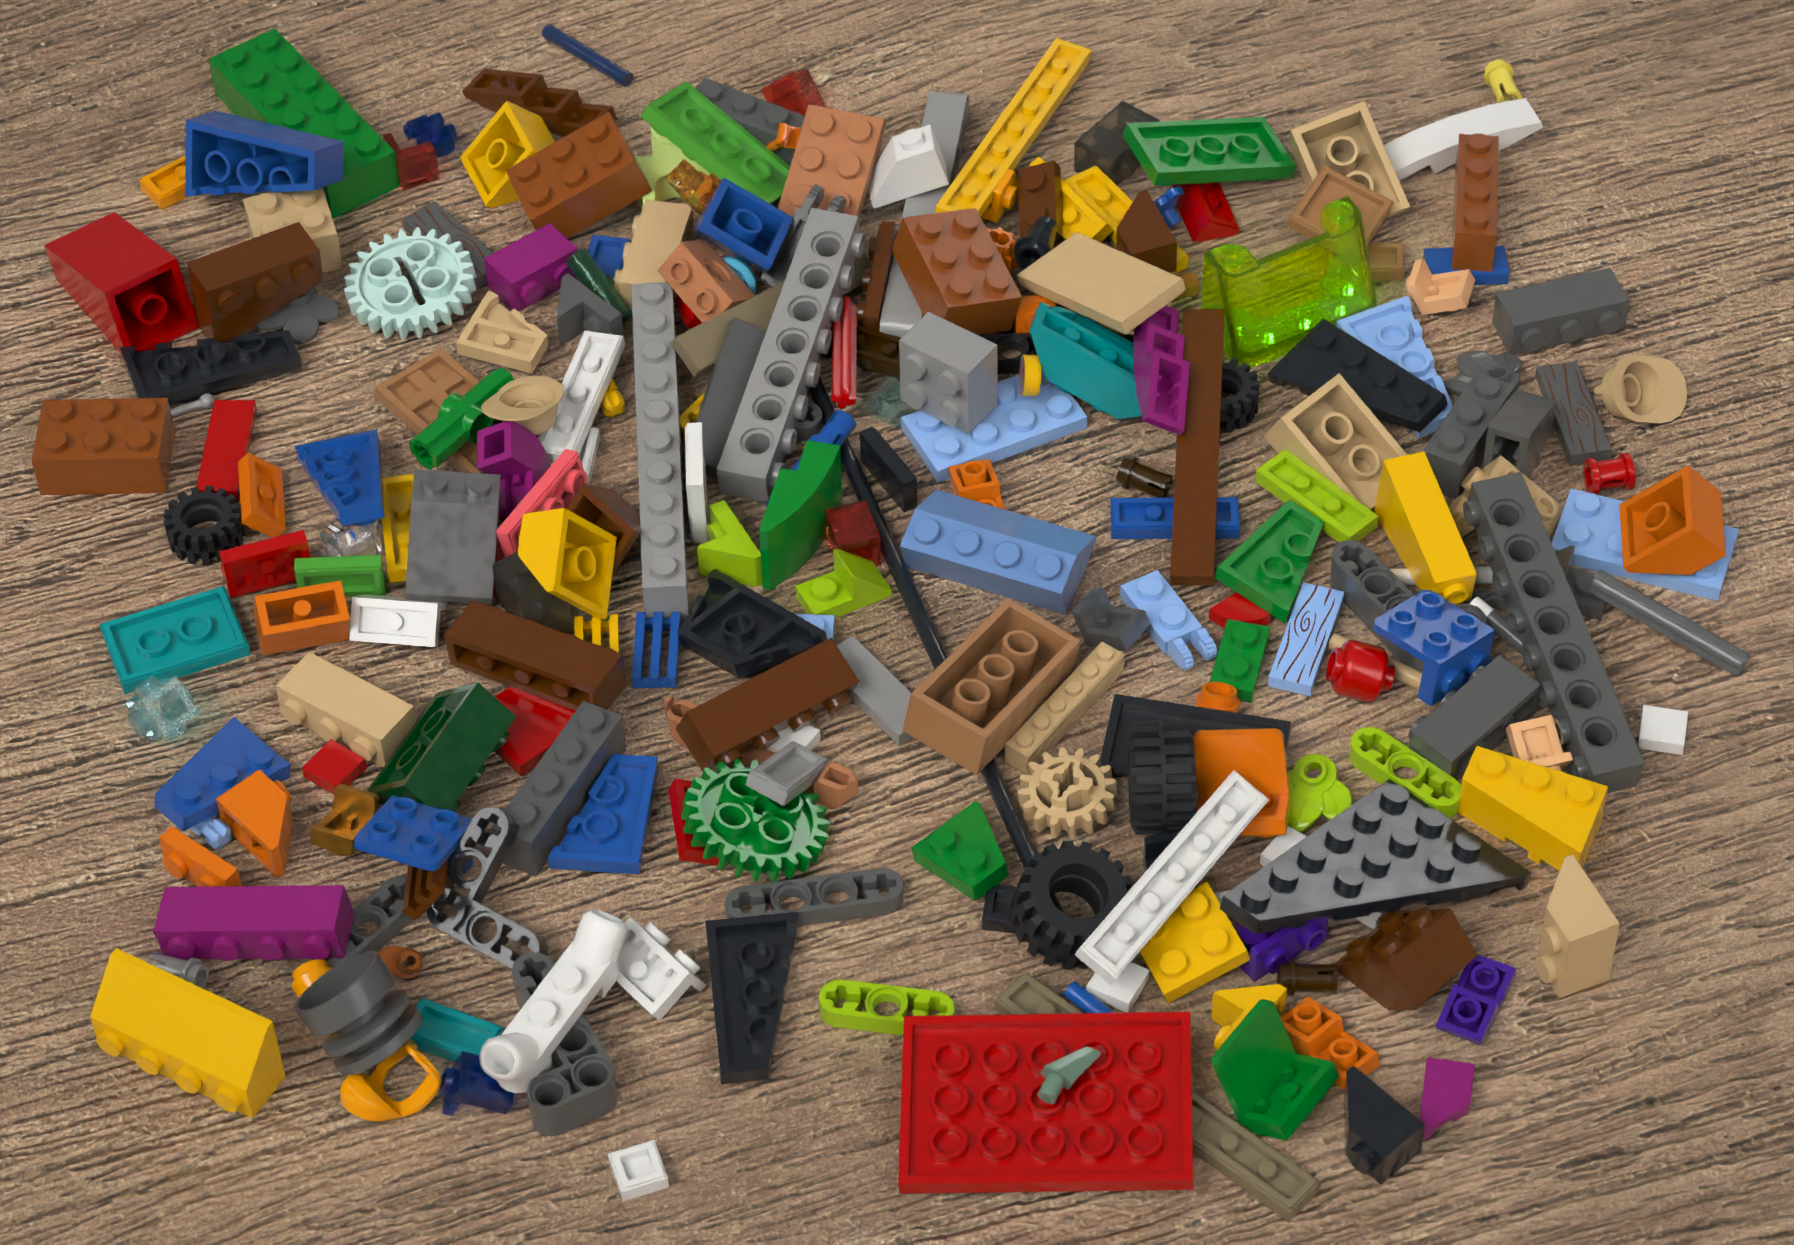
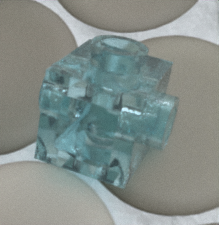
M154 675L144 680L132 689L136 696L124 703L130 712L127 715V719L131 727L139 736H145L147 741L163 738L165 742L176 738L188 729L186 723L200 714L193 703L194 700L191 692L185 684L179 681L177 676L158 680ZM152 702H154V703H156V704L158 705V707H159V712L157 711V709L155 708V706H154V704H153Z

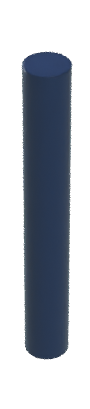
M548 24L543 28L542 37L624 87L632 83L634 76L631 72L553 25Z

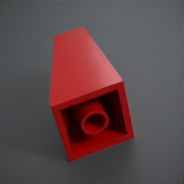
M116 212L44 245L56 280L120 354V347L135 346L136 352L154 350L155 344L168 343L199 328L177 258Z

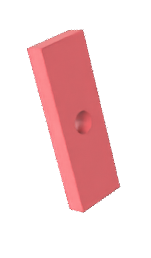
M565 449L495 531L507 563L520 566L523 562L518 556L523 514L559 508L567 509L583 483L588 484V477L577 451Z

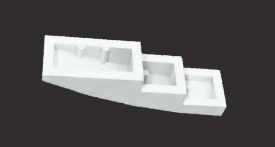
M1522 98L1491 104L1449 116L1413 130L1384 144V147L1399 181L1427 166L1430 167L1433 174H1436L1456 163L1459 134L1480 133L1487 136H1499V151L1542 129L1543 125L1527 99Z

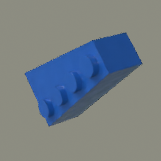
M219 111L209 112L186 120L185 197L201 194L225 195L239 192L250 194L261 191L290 192L317 190L343 180L344 141Z

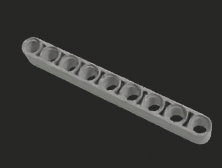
M929 91L921 127L931 125L945 159L949 184L906 198L902 218L934 214L935 206L955 180L968 122L969 94ZM893 256L881 312L879 332L902 338L924 315Z

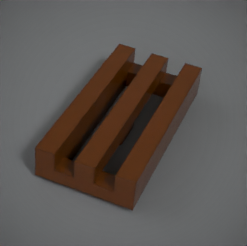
M449 857L435 871H427L408 865L402 912L414 920L419 919L445 893Z

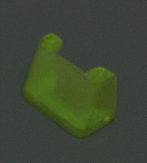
M1349 196L1330 202L1321 210L1320 225L1325 233L1258 260L1246 247L1239 244H1226L1204 252L1201 309H1224L1223 349L1230 359H1238L1239 366L1245 362L1252 368L1285 356L1323 318L1336 326L1337 320L1376 307L1377 296L1362 217L1359 209Z

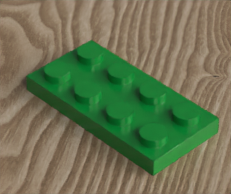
M1265 117L1127 123L1122 135L1154 186L1292 178L1297 167Z

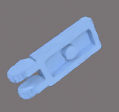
M1158 570L1120 586V596L1128 608L1145 610L1150 621V625L1145 630L1164 654L1168 653L1175 664L1178 665V668L1185 671L1194 667L1193 655L1188 646H1186L1189 643L1201 654L1204 660L1208 661L1217 657L1216 644L1208 631L1202 628L1199 621Z

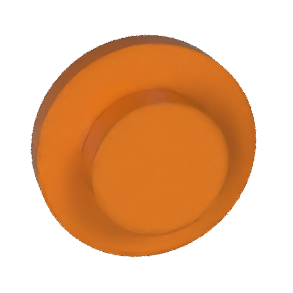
M1208 682L1202 685L1201 692L1196 695L1195 705L1196 707L1236 713L1240 707V700L1237 697L1236 688L1223 682Z

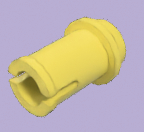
M1501 59L1494 60L1485 67L1483 76L1485 83L1492 87L1497 103L1510 101V95H1512L1513 100L1522 99V95L1513 80L1514 70L1512 65Z

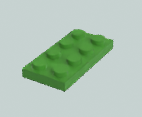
M687 81L646 106L641 117L652 126L655 132L665 136L680 148L687 158L696 161L707 170L716 182L720 184L722 179L726 178L774 207L780 203L790 165L773 151L769 150L767 146Z

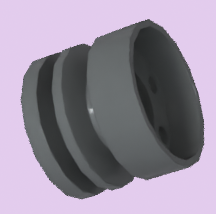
M375 950L361 952L334 966L303 992L294 1007V1010L314 1037L328 1035L322 1048L329 1058L335 1057L333 1063L342 1076L361 1073L382 1062L401 1048L422 1024L423 1016L414 1004H409L410 998L403 989L389 991L394 984L395 977Z

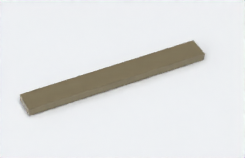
M1026 971L994 1000V1010L1001 1015L1083 1013ZM1192 1090L1193 1153L1290 1222L1320 1192L1321 1181Z

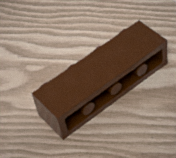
M472 600L444 634L450 665L501 684L512 686L575 711L583 701L608 710L627 685L623 654L609 647H602L579 639L573 634L563 633L543 626L537 621L527 620L507 613L496 606H488Z
M830 638L687 711L675 729L702 772L706 767L709 769L717 767L718 762H723L730 768L733 766L735 759L741 760L744 757L743 752L753 747L759 752L774 744L780 738L778 732L790 726L793 733L813 723L816 719L814 715L824 710L832 714L851 702L852 699L849 695L860 681L833 639Z

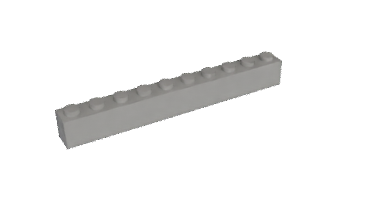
M667 282L631 284L644 608L646 618H654V612H663V617H671V612H680L682 621L689 616L677 352L671 345V342L676 337L673 289Z

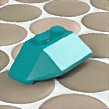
M1040 302L1029 331L1046 380L1055 384L1061 391L1071 393L1091 404L1096 410L1108 413L1117 419L1141 416L1134 375L1133 343L1075 311L1061 307H1051L1046 303Z

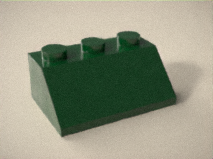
M479 682L437 692L367 791L377 794L379 796V804L382 806L393 795L410 798L417 803L437 809L456 812L461 805L459 797L466 787L473 785L483 775L486 769L483 763L490 753L498 750L507 741L510 735L507 729L516 716Z

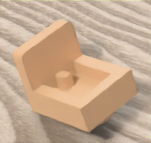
M1425 259L1415 260L1411 274L1407 278L1406 288L1410 299L1415 301L1422 315L1445 311L1453 312L1467 308L1475 279L1470 269L1432 275Z
M1552 715L1509 724L1505 728L1515 758L1560 772L1573 761L1571 752L1563 753Z

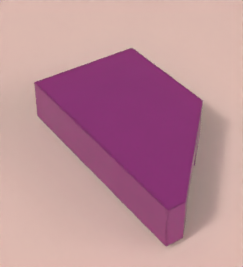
M1427 1057L1419 1119L1425 1124L1423 1141L1430 1138L1432 1132L1449 1121L1455 1122L1469 1113L1475 1064Z

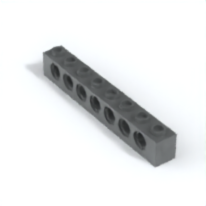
M1518 472L1472 482L1468 500L1463 503L1466 523L1469 527L1474 526L1478 535L1480 557L1484 562H1489L1493 572L1492 582L1495 593L1499 598H1504L1508 608L1507 619L1512 633L1518 634L1521 639L1525 666L1529 671H1534L1538 683L1541 684L1540 702L1543 707H1549L1561 745L1564 744L1567 752H1571L1573 761L1568 765L1570 775L1608 786L1607 793L1636 787L1645 765L1522 473ZM1543 631H1549L1555 635L1547 634ZM1558 667L1566 668L1569 671H1563ZM1573 704L1581 705V706L1585 707L1586 709L1578 708V707L1574 706ZM1589 742L1599 743L1601 746H1594Z

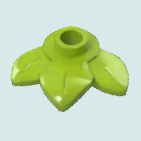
M1321 754L1306 755L1296 762L1292 771H1288L1291 797L1288 826L1301 834L1310 828L1321 815L1330 821L1352 805L1350 790L1337 780L1336 767L1328 757ZM1312 770L1322 771L1317 778L1312 779L1306 776Z

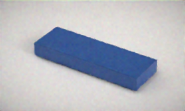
M1218 497L1216 539H1239L1238 497ZM1110 498L1111 539H1172L1174 498Z

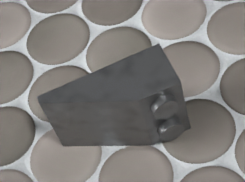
M414 469L405 599L470 603L474 600L483 604H492L497 539L495 531L498 525L500 475Z

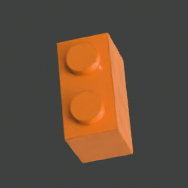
M341 580L254 596V620L263 656L349 640L350 616Z

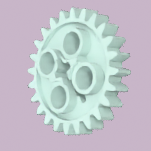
M416 227L412 236H406L405 231L400 229L397 239H392L388 234H384V244L379 245L371 241L369 243L371 252L359 251L357 255L360 263L349 264L351 274L346 275L344 278L347 285L344 292L351 314L353 316L357 315L361 326L368 324L371 333H375L382 328L385 338H389L394 331H399L401 340H405L409 331H414L418 338H422L423 329L427 327L432 332L437 333V323L440 321L447 325L452 324L451 313L457 315L464 314L462 303H472L470 292L476 290L474 281L476 273L469 251H463L460 241L452 243L448 233L438 239L436 229L429 231L426 236H422L419 227ZM398 261L403 262L412 285L418 290L424 305H419L414 298L407 278L402 275Z

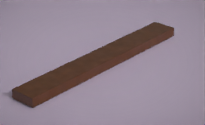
M1183 309L1182 335L1185 336L1183 360L1190 362L1184 432L1180 435L1177 434L1171 585L1214 586L1224 309Z

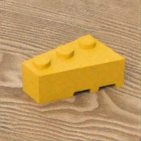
M1476 746L1462 778L1458 813L1503 842L1510 839L1529 851L1528 858L1539 865L1544 861L1560 871L1564 858L1574 855L1583 868L1603 819L1608 786Z

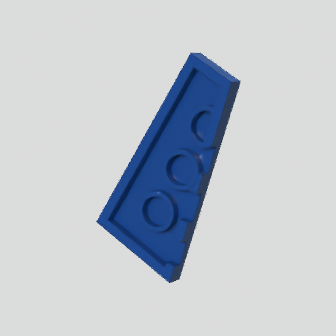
M377 429L295 446L298 461L342 526L350 524L365 526L375 522L377 519L385 518L381 446Z

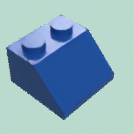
M723 178L705 206L693 233L732 256L744 260L751 267L763 273L772 266L794 218L728 179Z

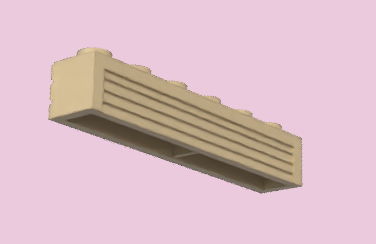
M1101 642L1005 744V763L1028 775V764L1031 761L1039 763L1043 759L1042 753H1049L1124 672V654L1110 645Z

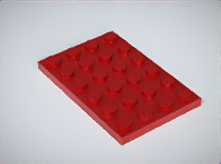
M1190 1012L904 1016L898 1173L899 1193L1194 1190ZM1086 1046L1102 1053L1074 1081L1069 1089L1062 1088L1054 1104H1048L1038 1097L1037 1094L1045 1080V1077L1040 1072L1045 1065Z

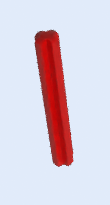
M843 297L840 320L832 322L831 400L836 402L837 407L840 409H845L846 405H854L856 402L857 306L851 303V298Z

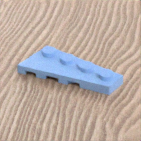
M1407 295L1337 320L1336 327L1445 394L1448 405L1420 433L1413 431L1417 438L1436 432L1453 405L1441 376L1437 375L1435 371L1434 358L1430 348L1425 346L1422 338L1423 331L1418 319L1415 320L1409 296Z

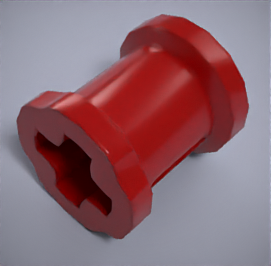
M1621 453L1615 459L1596 461L1594 458H1587L1584 460L1583 476L1588 493L1598 494L1600 490L1620 487L1625 491L1635 488V467L1629 453Z

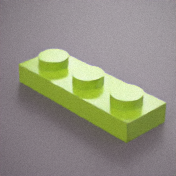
M1286 449L1256 470V483L1284 503L1291 500L1324 521L1322 531L1339 543L1346 540L1360 541L1378 528L1379 516Z

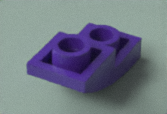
M1478 954L1465 966L1458 984L1453 985L1437 1021L1436 1029L1481 1045L1516 976V968Z

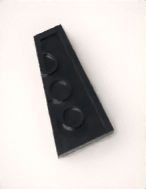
M1324 318L1268 372L1271 383L1284 387L1285 383L1298 387L1301 393L1309 396L1340 373L1376 418L1419 433L1448 405L1445 394Z
M289 330L236 335L233 342L225 343L214 341V338L197 339L196 346L173 348L172 342L155 344V350L136 352L135 346L120 347L122 359L137 398H168L169 405L199 398L204 393L213 394L302 369L300 355Z
M798 912L705 921L721 1084L769 1080L798 929Z

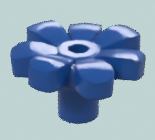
M1180 186L1170 188L1166 191L1165 195L1154 200L1169 229L1182 221L1174 209L1177 199L1184 195V191Z

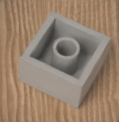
M927 312L899 340L900 398L902 402L967 434L998 405L997 344L930 312Z

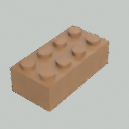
M1006 598L911 693L903 731L978 775L1005 747V744L1073 673L1081 640L1011 599Z

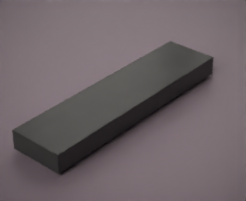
M733 317L728 324L695 423L702 422L706 472L718 477L717 467L766 334V331L736 317ZM684 453L682 461L686 463V454Z

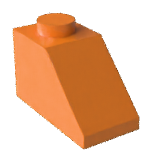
M259 769L216 798L220 818L230 826L232 836L273 875L279 878L285 874L293 820L289 803L292 802V798L282 782L279 780L272 781Z

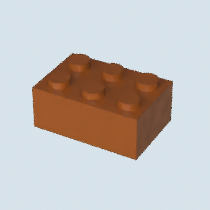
M610 112L506 170L534 228L537 230L551 223L567 239L653 191L626 138Z
M971 208L903 217L892 253L923 315L930 312L976 335L1010 330L1022 296L977 209Z
M168 398L43 400L32 455V464L40 495L166 493L176 433Z

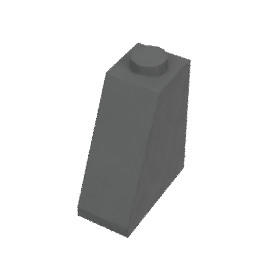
M1516 389L1490 421L1487 430L1483 468L1501 455L1530 479L1552 432L1556 400Z

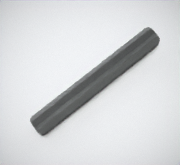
M1598 570L1592 577L1587 589L1589 593L1727 672L1739 675L1747 664L1749 654L1616 577L1603 570Z

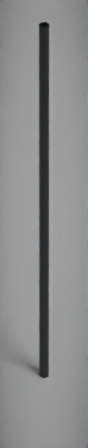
M819 376L816 387H810L809 393L813 402L822 410L823 424L825 426L835 408ZM847 437L840 446L841 464L935 670L948 656ZM993 758L981 771V774L1025 869V866H1028L1030 859L1037 851ZM1056 893L1051 894L1050 897L1054 905L1064 913Z

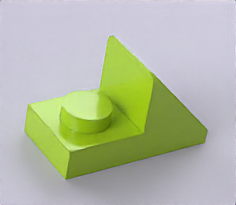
M725 500L709 505L710 524L706 525L709 541L697 547L699 573L708 577L709 573L716 569L741 584L753 587L763 585L761 553Z
M833 549L834 571L795 586L796 598L806 614L835 615V618L892 596V589L872 561L840 549Z

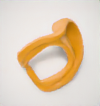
M409 1039L396 1052L378 1063L371 1075L368 1076L364 1073L348 1075L340 1087V1099L350 1113L361 1119L372 1122L390 1121L413 1115L425 1108L439 1091L441 1077L430 1060L424 1054L417 1051V1044L412 1039ZM410 1054L428 1074L411 1096L400 1102L394 1101L384 1091V1080L390 1069Z

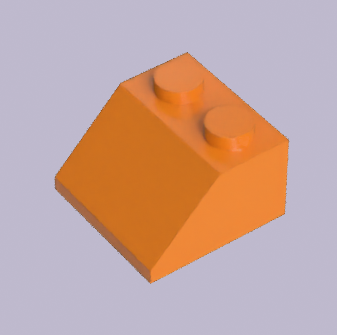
M1689 465L1619 504L1623 568L1629 573L1692 575L1726 556L1721 491Z

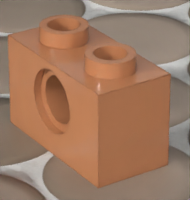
M706 239L681 242L657 270L702 323L755 296Z

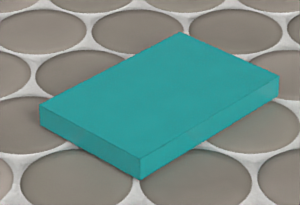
M225 586L99 624L124 695L251 655L249 644Z

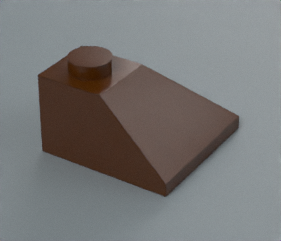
M583 483L567 510L617 537L613 576L640 533V513L616 491Z

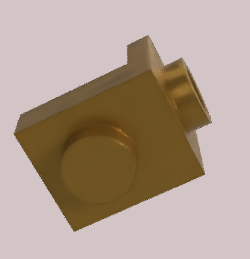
M345 784L337 786L334 790L333 809L311 828L310 844L325 848L334 855L352 856L358 851L354 847V837L377 813L379 796Z

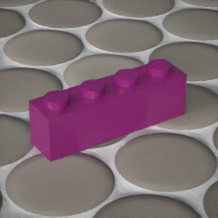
M344 885L165 887L153 932L163 954L184 960H189L193 957L198 959H220L223 961H233L235 959H266L270 961L280 959L324 960L332 957H345L355 913Z

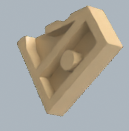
M491 291L486 293L456 342L458 355L528 373H533L549 346L548 336L536 325L529 324L525 317L516 309L507 310L499 303V296Z

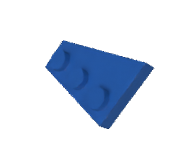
M233 717L155 793L154 807L179 829L185 831L219 814L216 798L260 769L272 781L279 780L282 782L290 778L291 764Z
M613 754L590 789L587 803L578 816L574 815L568 824L567 834L559 846L555 845L549 854L548 863L550 869L640 875L659 769L658 757Z

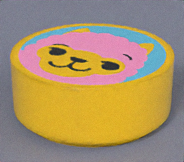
M1023 354L1019 371L1020 395L1036 397L1040 392L1041 363L1038 355Z

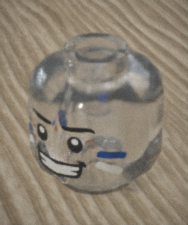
M336 518L320 531L321 544L318 545L319 554L321 557L380 555L382 552L380 535L383 534V530L377 520L365 526H355L354 524L342 526Z

